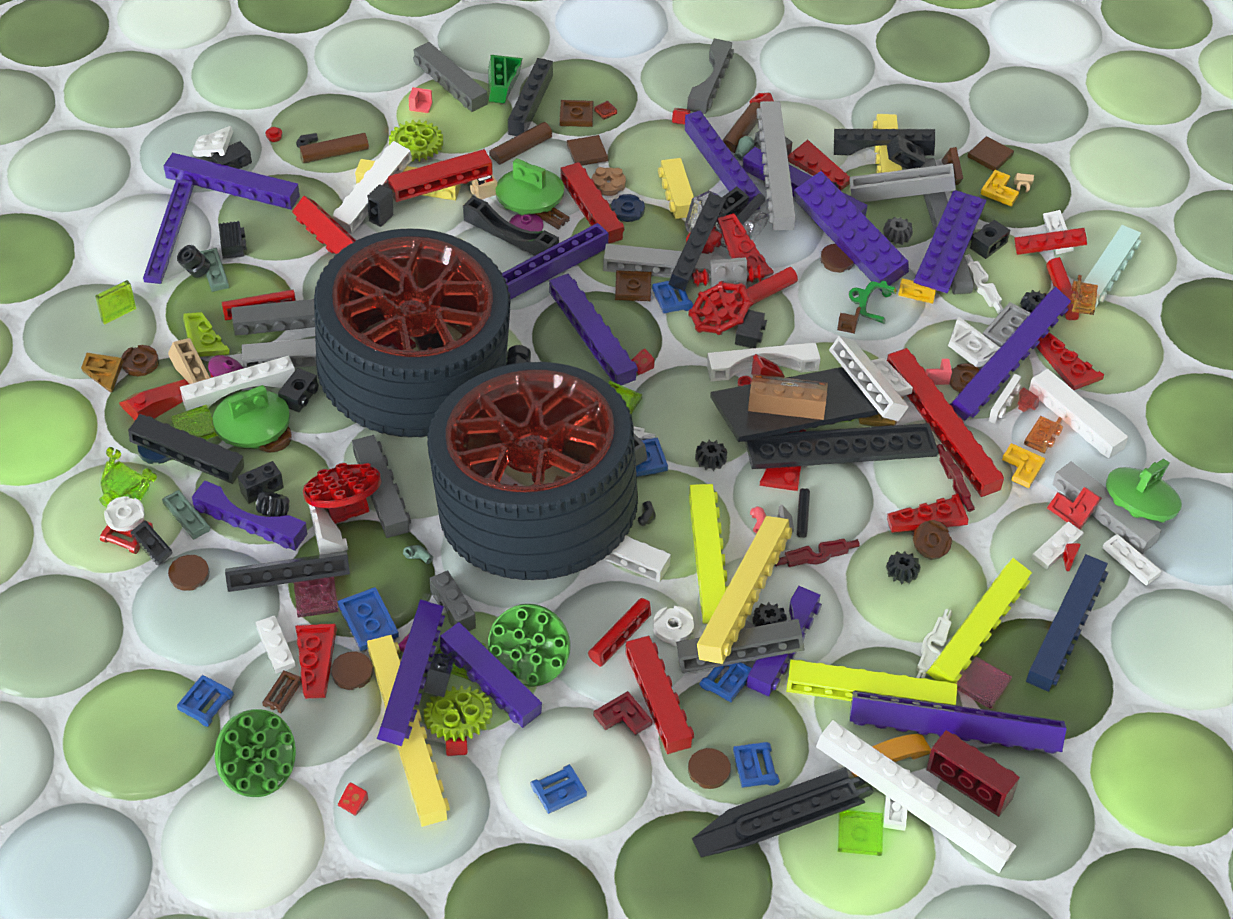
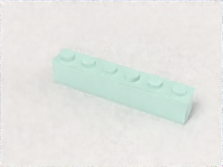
M1121 225L1080 286L1077 300L1097 307L1100 302H1104L1107 291L1110 292L1114 285L1113 281L1119 279L1121 270L1124 271L1128 264L1127 260H1131L1135 253L1134 250H1138L1141 244V240H1139L1141 232Z

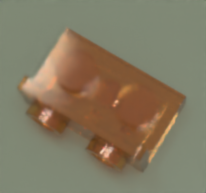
M1078 275L1077 281L1073 280L1071 291H1074L1070 298V304H1073L1072 311L1094 315L1098 285L1081 282L1082 275Z
M1040 416L1026 437L1024 445L1045 454L1048 447H1053L1056 440L1055 436L1061 434L1064 427L1061 425L1063 418L1059 417L1054 422Z

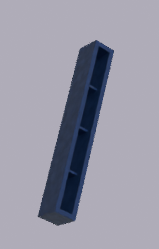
M1085 554L1029 670L1026 679L1027 683L1048 692L1052 685H1057L1061 676L1058 672L1059 670H1064L1068 661L1065 657L1066 655L1070 656L1075 644L1072 642L1073 640L1077 641L1082 629H1079L1080 625L1084 626L1089 615L1086 612L1087 610L1091 612L1095 604L1093 597H1098L1102 586L1099 584L1106 581L1109 573L1106 571L1107 562Z

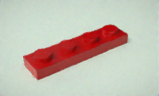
M1085 227L1014 238L1017 255L1087 245Z

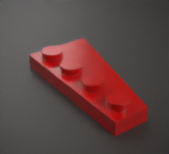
M808 139L788 155V162L812 176L822 171L832 182L838 184L840 191L850 184V176Z
M735 214L717 219L731 259L746 257L747 269L750 265L753 268H757V265L760 264V267L764 269V277L774 274V271L768 266L763 255L759 253L755 243L749 238L746 233L747 231Z
M1050 332L1043 339L1041 337L1038 339L1040 343L1036 348L1071 389L1076 390L1103 380L1104 374L1102 372L1095 371L1092 368L1093 365L1078 358L1076 352L1065 348V344Z
M801 466L767 468L760 480L759 486L798 491Z
M954 494L952 498L946 500L944 498L937 499L936 503L929 505L927 503L919 504V507L915 509L909 507L887 514V521L891 532L916 530L920 524L929 520L941 522L946 527L968 525L969 520L959 494Z
M335 624L296 625L305 699L326 698L337 627Z

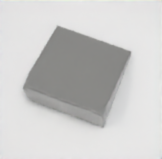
M780 505L777 517L789 519V527L794 532L792 515L783 505Z

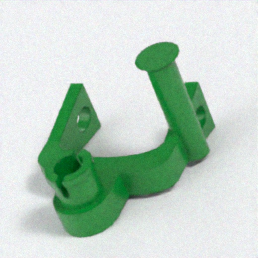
M871 281L865 290L857 287L852 288L849 291V298L853 303L859 304V307H861L860 315L885 324L886 320L884 317L867 313V302L871 293L876 288L882 289L884 297H890L892 293L896 294V288L889 286L886 281L881 283Z

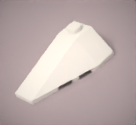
M309 505L320 555L348 550L346 538L342 539L340 530L325 509Z

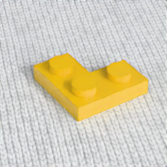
M994 170L981 189L980 194L1012 207L1018 198L1019 191L1006 187L1010 180V175Z
M1011 443L1004 453L1002 460L1018 467L1012 477V481L1030 488L1043 467L1046 458Z

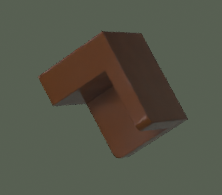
M857 307L855 315L840 313L837 330L855 334L861 307Z

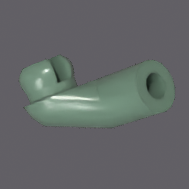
M420 545L407 546L403 550L406 558H420L426 564L431 563L434 558Z

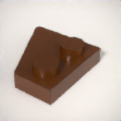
M953 147L942 158L943 165L953 164L955 185H959L963 180V174L957 147Z

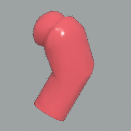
M758 506L750 511L752 518L757 520L753 528L755 533L758 532L766 517L764 509Z

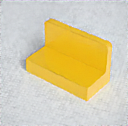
M902 278L898 295L933 304L937 290Z

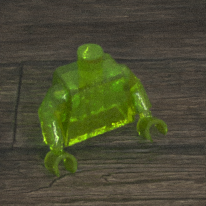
M109 447L106 450V455L110 458L106 461L100 482L104 495L99 498V501L103 506L107 507L112 500L123 496L142 500L149 490V482H154L157 479V475L148 468H145L141 475L119 461L115 463V460L121 457V452L116 449L113 455L114 448Z

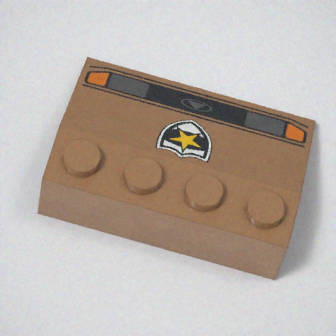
M753 374L748 411L824 420L828 383Z

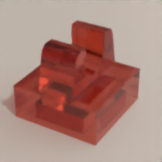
M1023 387L1019 392L1018 405L1020 406L1018 409L1024 413L1029 408L1035 410L1039 406V397Z

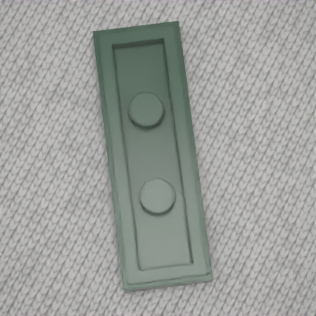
M217 248L200 251L210 261V268L206 276L211 292L229 288Z
M180 490L162 498L163 504L193 540L211 531L210 526Z

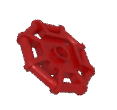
M719 281V284L698 293V298L692 309L689 310L688 315L692 318L697 332L722 335L726 330L738 324L741 325L744 322L743 319L749 308L753 305V300L749 297L744 284ZM726 290H730V291H734V292H733V293H726ZM741 296L743 300L738 302L737 299ZM705 302L703 309H700L702 303ZM705 316V319L700 321V317Z

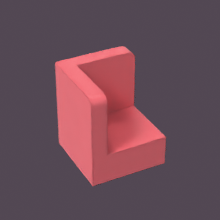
M413 87L409 95V111L429 113L433 103L432 90Z
M949 359L941 360L940 369L925 370L935 385H949L952 375Z

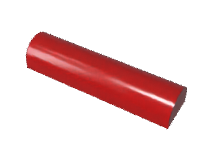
M1060 257L1053 258L1046 264L1053 286L1057 287L1071 300L1067 306L1069 310L1064 314L1067 320H1078L1080 307Z
M788 267L747 288L746 291L753 300L754 305L795 284L798 281V276L792 267ZM741 296L737 299L738 302L743 300Z
M294 289L221 303L226 321L232 319V307L296 301Z
M639 598L588 651V655L594 663L600 667L603 666L651 616L650 601Z

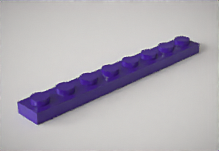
M175 181L143 276L144 283L162 284L194 187L192 181Z

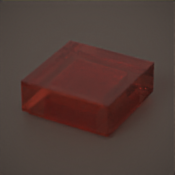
M609 101L594 106V111L603 120L617 114V109Z

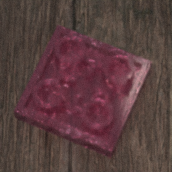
M334 577L294 582L298 618L338 612Z
M975 657L957 681V690L991 709L1011 682L1012 676Z

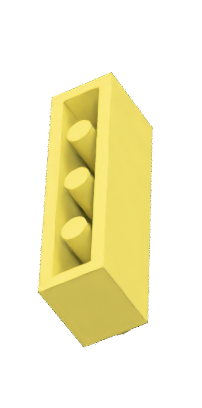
M681 158L661 160L658 175L659 178H662L663 189H666V200L670 201V212H673L675 219L695 217L696 202Z

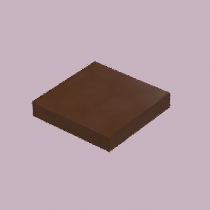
M561 100L560 126L593 127L594 101Z
M599 135L567 140V147L574 163L579 162L582 166L608 161L607 153Z
M986 136L968 152L967 157L994 171L998 170L1013 156L1014 150Z
M616 270L615 300L651 301L652 272Z

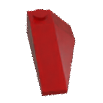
M183 379L138 392L119 402V404L134 420L140 414L155 419L183 402L180 387L189 385V383Z

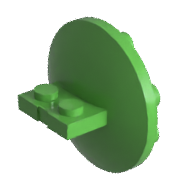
M518 158L513 161V171L503 175L498 180L496 186V198L505 209L518 212L520 215L551 211L553 207L560 203L564 196V184L555 173L536 165H531Z
M263 385L230 395L217 406L213 415L214 429L220 439L236 447L253 449L278 440V437L287 429L290 421L289 408L285 400L278 397L277 394L267 391Z
M1163 458L1144 470L1132 467H1120L1112 470L1106 479V488L1114 499V504L1125 508L1136 518L1143 517L1162 523L1175 518L1182 507L1181 499L1178 493L1162 479L1170 462Z
M520 604L507 609L495 620L489 632V652L517 679L526 680L529 684H523L525 686H540L552 681L565 668L570 655V637L566 626L554 612L540 605Z
M251 709L236 714L224 725L216 741L215 764L219 776L229 789L242 796L263 797L275 792L287 781L295 763L296 746L294 736L287 723L271 711Z

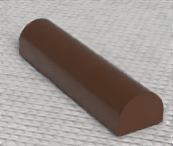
M750 103L722 140L731 152L735 153L740 138L748 136L758 123V120H760L757 119V108H760L759 103Z
M542 122L491 149L489 156L500 165L551 138L552 130L546 122Z
M360 133L300 146V158L304 164L368 150V139L366 133Z

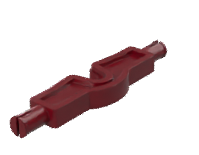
M938 444L939 461L947 478L953 479L952 487L954 492L959 494L961 502L965 505L968 512L974 511L975 506L971 501V494L964 482L960 468L954 463L949 451H945L943 445Z
M844 538L821 542L818 545L820 553H815L810 546H804L785 552V556L779 557L775 567L787 564L788 567L806 563L821 564L828 561L831 557L848 554L849 549L860 547L858 539L846 542Z

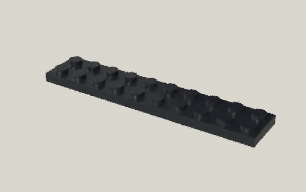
M929 423L790 432L745 442L751 469L937 457L938 448Z

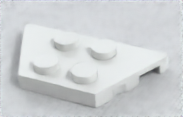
M228 126L211 134L198 137L192 150L194 157L213 156L214 152H219L220 156L225 155L233 134L232 127Z
M957 318L948 346L975 367L984 366L1000 347L962 318Z

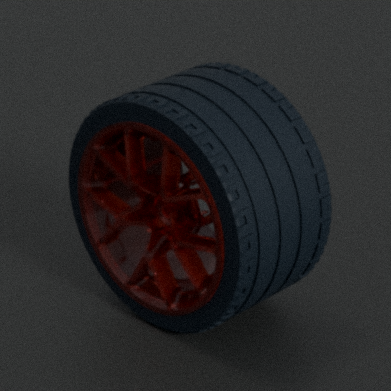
M408 228L382 231L358 239L341 249L339 253L334 255L333 259L329 260L328 265L320 273V279L317 280L314 295L317 376L328 400H331L332 405L337 407L339 412H342L345 417L350 418L354 423H358L369 430L391 436H428L429 426L431 425L432 418L435 417V412L453 391L468 380L484 372L506 366L511 304L508 285L506 284V279L502 277L501 270L492 262V259L469 242L453 235L426 229ZM385 320V322H383V323H381L380 325L374 327L373 329L369 330L368 332H366V333H361V332H363L365 329H367L369 326H371V325H373V324H375V323H377V322H379V321ZM446 324L455 328L463 336L456 341L453 340ZM438 330L444 342V346L432 349L429 347L428 350L415 351L410 347L409 337L422 336L430 332L433 334ZM392 332H396V342L403 344V350L388 348L376 344V341Z
M525 362L506 365L489 370L468 380L453 391L435 412V417L432 418L431 425L429 426L427 445L442 531H444V536L448 543L453 546V550L458 552L460 557H464L468 563H472L473 566L482 569V571L504 578L518 580L554 579L577 573L595 565L607 555H610L624 541L625 535L629 534L638 510L634 426L630 409L626 406L625 400L616 392L614 387H611L602 378L586 370L560 363ZM508 465L516 471L532 473L534 484L530 486H518L515 483L508 485L501 484L500 480ZM552 466L572 474L566 478L544 484L545 470Z

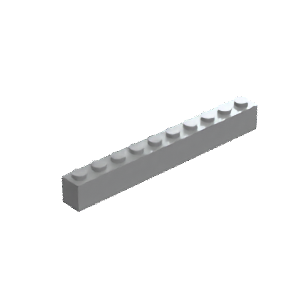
M780 101L760 102V108H757V119H760L758 120V130H761L759 132V140L762 141L761 152H764L762 154V164H765L763 174L767 176L765 177V187H768L766 189V199H769L768 211H771L769 213V223H772L773 230H794L795 210Z

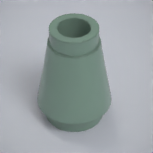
M749 136L740 138L734 157L742 161L743 157L754 148V140Z

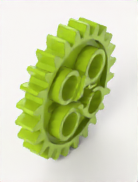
M412 120L411 123L405 121V125L400 123L399 127H394V131H391L389 146L394 141L410 150L412 162L415 159L421 162V158L427 160L428 156L433 158V154L438 155V150H442L443 134L441 130H438V126L433 127V123L427 124V121L421 123V120H418V122Z
M463 685L457 690L452 686L451 691L446 689L444 697H430L431 702H426V708L424 709V722L427 729H430L431 734L437 733L438 739L444 736L445 741L450 737H453L454 742L458 737L462 741L465 740V736L472 739L473 733L480 735V729L486 730V724H491L490 718H493L490 698L486 697L484 692L479 694L478 688L472 691L471 686L464 690Z

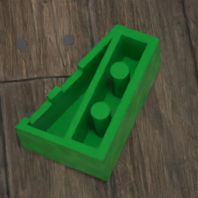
M490 55L488 66L489 102H506L520 74L523 58Z

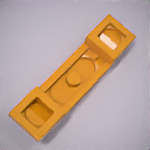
M921 734L904 735L872 746L894 762L908 757L914 760L931 753L930 746ZM851 771V773H852V775L854 776V778H855V777H859L858 775H856L855 773H853V772Z

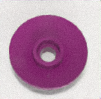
M516 214L509 221V223L528 231L539 232L543 230L544 226L543 220L536 214Z
M224 355L215 356L208 363L209 372L213 377L244 369L237 360Z

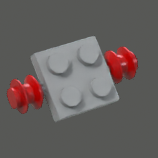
M746 257L710 260V273L705 268L702 272H698L695 269V273H692L693 284L696 283L698 287L699 283H703L706 286L710 281V288L719 284V281L733 284L742 283L746 286L747 278L751 283H753L754 279H758L760 282L761 278H764V269L760 267V264L757 265V268H753L750 265L747 269ZM726 290V293H733V292H734V291Z

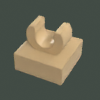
M1017 173L1014 178V185H1017L1016 191H1020V186H1025L1028 193L1033 183L1034 175Z

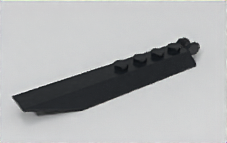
M844 767L730 808L694 836L692 841L701 858L747 847L864 804L865 801L863 799L872 795L874 790L871 786L857 790L856 788L864 785L866 781L860 777L850 779L847 768Z

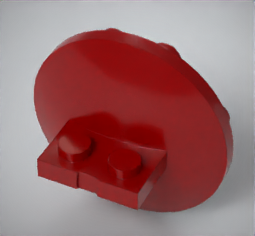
M339 463L335 468L319 470L317 475L304 485L303 496L309 505L327 508L330 518L337 524L348 520V518L370 512L366 498L378 490L382 479L380 472L372 467L370 463L351 465Z

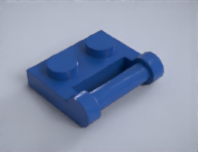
M669 281L653 284L652 289L663 314L692 309L693 302L689 300L686 291L668 285ZM674 288L678 291L682 301H678Z
M741 662L714 667L709 675L703 678L699 684L702 689L710 690L727 701L732 702L746 684L748 674L752 668ZM729 666L730 668L723 675L718 683H715L714 681L721 673V671L725 667Z
M202 675L177 704V708L179 711L208 727L212 723L214 715L227 700L234 696V693L224 685ZM216 693L220 694L206 713L201 712Z
M763 742L733 747L742 788L766 784L774 786L780 782L778 774L775 773L770 753L772 751L770 743ZM757 753L763 756L767 772L765 775H762Z
M570 764L564 766L563 770L541 780L535 779L530 782L534 793L537 794L548 814L587 796V791ZM566 777L568 778L567 780L558 783L550 788H547L545 790L543 789L544 787L551 785L559 780H562Z

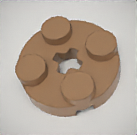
M598 167L592 175L597 189H600L602 195L613 196L625 188L626 178L620 168Z

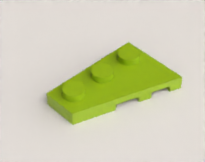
M202 312L185 313L183 315L187 337L191 339L199 357L229 355L230 349L222 343L221 337L218 334L216 335L212 325Z

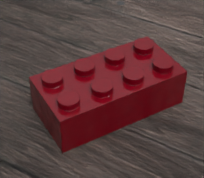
M947 730L933 745L926 767L928 772L998 817L1013 800L1020 779L1014 771L1003 767L995 759L981 753L976 747L967 744L957 735Z

